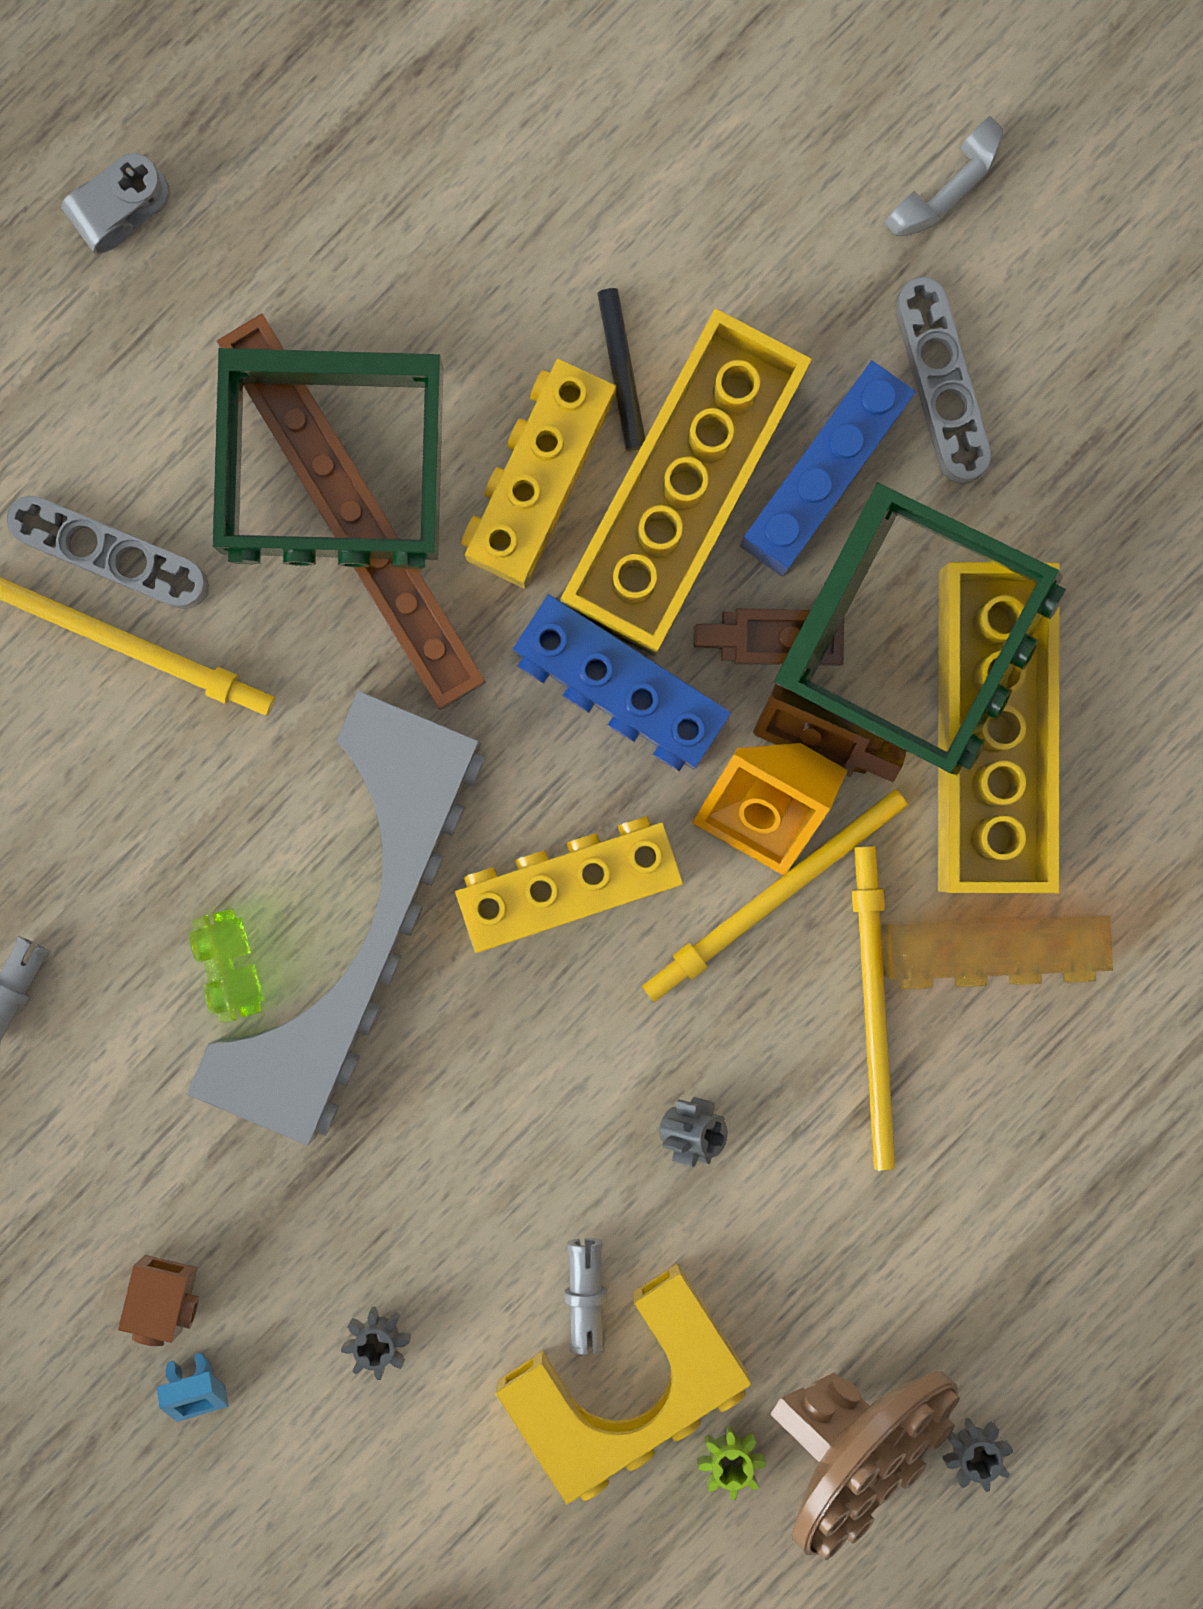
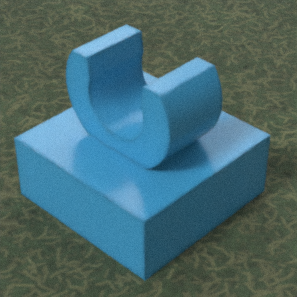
M201 1353L194 1354L196 1363L194 1374L182 1379L181 1367L175 1361L168 1362L166 1377L170 1383L157 1387L159 1408L176 1422L229 1407L226 1386L212 1374L210 1361Z

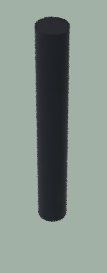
M608 288L599 291L597 295L613 383L616 385V399L626 451H634L641 448L645 441V434L619 292L617 288Z

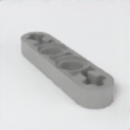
M916 277L906 283L897 297L895 303L897 320L939 466L943 474L950 481L959 484L970 483L978 479L989 467L991 460L990 445L947 295L942 285L936 280L928 277ZM915 292H920L923 299H932L934 302L927 311L930 328L937 323H941L942 328L930 329L918 337L915 336L914 331H920L923 327L922 315L919 309L910 310L908 304L911 303L915 296ZM936 341L945 345L950 353L949 364L942 369H933L924 364L921 358V349L925 344ZM948 392L957 394L964 403L965 411L963 416L952 421L943 419L936 410V400L939 395ZM967 424L970 425L972 431H966L962 435V441L967 452L976 451L978 458L971 464V471H966L963 463H953L952 457L959 451L957 437L954 435L946 440L943 433L956 432Z
M21 497L8 510L6 520L12 536L32 548L175 608H194L207 595L209 585L207 576L202 568L179 555L40 497ZM41 508L39 516L45 521L60 527L57 537L35 528L31 531L30 536L27 535L29 527L22 523L23 517L26 513L35 515L38 509ZM62 517H66L67 520L62 524ZM81 528H90L97 535V547L92 554L86 557L75 556L69 544L73 533ZM56 539V547H50ZM128 549H141L146 555V569L138 577L128 578L123 576L119 569L120 557ZM160 558L167 559L161 566V569L172 575L181 577L185 570H190L188 579L195 583L191 593L182 591L179 598L174 597L176 589L157 578L155 580V588H148L158 575Z

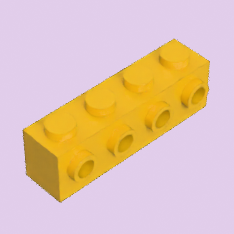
M558 358L551 372L544 369L541 370L529 398L536 402L529 419L526 421L519 418L509 437L507 448L513 450L505 469L498 466L494 469L485 488L484 496L490 499L482 518L473 515L462 537L461 545L467 547L464 555L468 563L526 589L616 398V385Z
M645 816L618 825L619 837L600 843L597 833L567 842L568 854L549 860L546 850L516 859L517 871L497 877L495 868L492 867L465 876L464 880L467 887L455 891L475 954L683 885L663 822L651 826L649 817Z

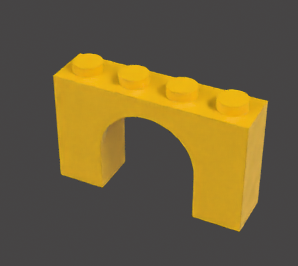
M678 1263L633 1291L634 1305L658 1340L670 1362V1376L666 1389L660 1399L646 1412L629 1419L610 1420L595 1416L586 1411L573 1398L543 1350L497 1381L496 1396L566 1505L578 1497L582 1501L595 1497L609 1485V1477L625 1467L628 1471H633L643 1466L654 1456L655 1447L669 1438H672L675 1442L686 1438L700 1426L701 1422L699 1419L715 1408L720 1412L732 1408L746 1396L744 1389L751 1386L747 1369Z

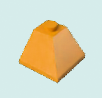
M801 743L737 748L696 814L692 824L776 872L785 875L831 809L848 770Z

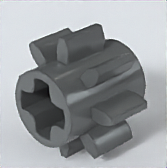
M693 1097L690 1102L678 1099L676 1106L670 1108L665 1113L660 1125V1136L663 1141V1148L674 1151L672 1161L695 1167L697 1161L710 1164L711 1158L718 1156L722 1152L727 1141L728 1130L724 1116L713 1114L715 1102Z
M371 1307L368 1320L364 1324L358 1319L352 1318L347 1328L356 1336V1339L344 1342L341 1352L346 1354L353 1353L356 1360L353 1369L354 1374L359 1373L365 1368L367 1370H374L376 1379L381 1380L385 1366L389 1363L401 1369L405 1358L396 1348L408 1345L411 1340V1334L399 1333L396 1327L400 1316L398 1313L393 1314L388 1319L379 1317L377 1308ZM371 1333L377 1334L379 1342L386 1343L382 1353H376L373 1344H366Z
M965 1418V1428L959 1431L957 1435L951 1432L948 1436V1440L953 1446V1452L947 1453L942 1458L949 1469L961 1467L957 1472L956 1479L962 1488L968 1486L972 1480L980 1483L984 1490L988 1492L990 1491L991 1481L995 1480L999 1475L1006 1478L1010 1475L1003 1465L1002 1457L1012 1454L1013 1449L1008 1441L1001 1440L995 1442L999 1429L992 1421L983 1430L975 1427L970 1418ZM983 1446L984 1450L981 1451L980 1455L981 1461L972 1463L971 1459L974 1458L975 1454L974 1448Z

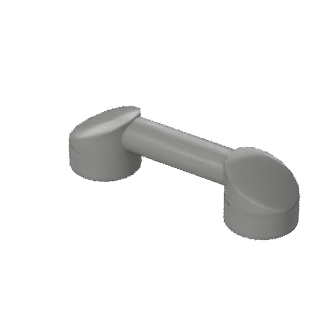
M991 116L986 118L960 147V150L970 161L927 203L915 191L912 192L894 209L884 224L896 236L916 234L937 224L990 171L999 150L1003 128Z

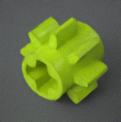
M727 1425L725 1435L717 1439L710 1435L705 1436L710 1456L697 1458L698 1470L713 1472L707 1480L708 1491L713 1492L720 1486L729 1491L732 1500H736L738 1491L746 1486L757 1490L759 1487L754 1475V1469L766 1467V1460L762 1454H750L756 1445L755 1435L750 1433L742 1439L734 1435L731 1425ZM740 1455L742 1465L739 1468L729 1464L723 1469L721 1461L723 1457L726 1456L733 1461Z

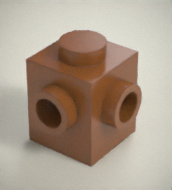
M144 1255L133 1265L118 1330L131 1333L132 1340L147 1346H163L165 1342L172 1343L183 1328L190 1329L199 1303V1296L191 1294L198 1267Z

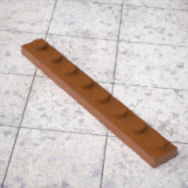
M262 313L216 340L220 348L284 350ZM244 383L245 390L333 535L337 538L399 539L307 386L298 384ZM371 559L370 567H353L440 710L486 683L418 569L393 567V559Z

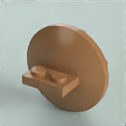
M935 1371L897 1387L869 1405L861 1398V1394L855 1385L846 1379L840 1378L834 1372L813 1382L811 1387L806 1389L802 1387L780 1398L770 1415L819 1462L803 1495L792 1531V1540L806 1555L820 1554L825 1560H829L840 1550L847 1539L852 1544L856 1543L872 1526L875 1519L871 1514L881 1504L886 1502L900 1485L907 1489L921 1476L927 1466L921 1460L922 1456L929 1447L933 1450L938 1448L955 1427L948 1418L960 1400L957 1384L944 1372Z

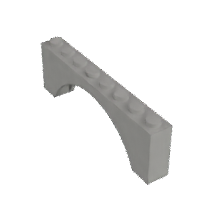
M357 691L336 741L351 758L364 779L377 813L382 838L383 870L381 890L369 932L357 956L344 975L328 993L298 1017L261 1033L242 1037L222 1038L209 1043L187 1093L191 1097L307 1146L316 1138L317 1133L326 1136L334 1121L339 1106L331 1103L337 1085L341 1083L347 1086L351 1080L360 1058L359 1055L352 1053L359 1033L368 1036L373 1028L381 1008L380 1005L373 1003L380 983L389 986L395 976L402 958L401 955L394 953L401 934L404 933L411 936L417 924L423 906L415 903V900L423 883L432 886L444 856L437 854L436 850L444 833L453 836L465 808V806L457 803L465 783L471 786L475 785L486 758L478 754L481 746L479 741L360 691Z

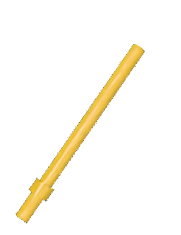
M0 577V600L203 688L206 690V696L221 703L227 704L229 701H233L265 716H268L273 709L276 697L240 682L238 674L219 666L215 670L210 669Z
M894 789L692 946L688 942L672 955L675 960L641 987L655 1003L687 977L691 981L708 968L705 964L905 809L908 806L906 800Z
M876 846L854 847L857 890H852L853 912H858L873 1164L875 1170L895 1169L880 920V911L885 910L884 888L878 887Z

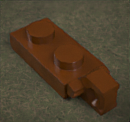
M737 608L735 612H722V624H696L694 626L693 645L694 648H721V661H734V664L782 665L810 610ZM844 618L819 666L844 665Z
M777 684L774 685L753 731L755 736L775 745L801 743L847 769L846 776L851 777L853 772L866 774L868 771L894 782L904 764L907 752Z

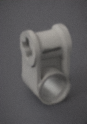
M138 153L125 154L91 181L73 190L63 201L61 209L93 253L99 255L120 245L133 230L161 211L167 204L170 195L169 185L164 175L156 169L155 165L146 156ZM142 177L147 187L138 193L133 182L137 178Z

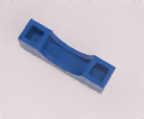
M871 360L745 534L740 547L783 577L916 391Z

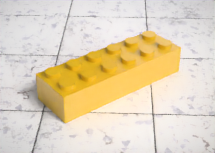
M715 308L561 597V602L592 623L656 656L798 390L812 359Z
M949 562L939 570L938 747L945 751L949 750L1037 584L994 562ZM1045 563L1060 571V563ZM1060 605L1051 619L1042 616L1032 635L1039 639L1037 648L1024 670L1015 667L1005 685V687L1012 690L1009 701L997 720L988 717L978 736L985 740V744L973 767L968 770L962 766L958 776L938 767V892L1059 893Z

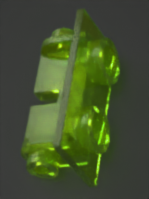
M232 908L212 914L215 922L214 925L210 924L208 915L193 919L194 930L189 931V944L196 962L204 963L209 982L203 984V993L209 1012L212 1015L218 1014L220 1023L236 1021L237 1017L234 1010L236 1008H239L241 1018L262 1012L260 1001L265 999L255 965L251 964L235 969L232 961L233 958L251 954L242 917L236 918Z

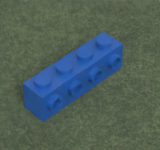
M549 594L513 647L514 653L522 658L517 665L518 668L543 684L549 676L567 687L562 695L564 698L587 713L591 711L593 706L601 709L612 717L607 724L610 728L632 742H635L638 736L641 735L657 746L653 755L678 772H680L684 764L693 770L697 767L731 712Z

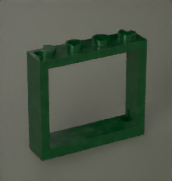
M218 348L212 547L222 555H228V562L245 565L261 564V556H283V564L293 566L316 565V557L338 558L337 565L357 568L370 567L371 559H393L392 566L403 569L425 568V560H438L444 366L440 354ZM243 384L425 388L420 540L239 535Z
M877 482L774 682L944 771L958 776L962 766L970 770L977 761L985 744V740L978 736L988 717L997 720L1007 705L1012 690L1005 687L1013 670L1015 667L1024 670L1032 658L1039 643V639L1032 635L1042 616L1051 619L1057 611L1066 592L1065 588L1059 586L1063 576L1058 569ZM897 516L1037 583L948 751L811 682Z

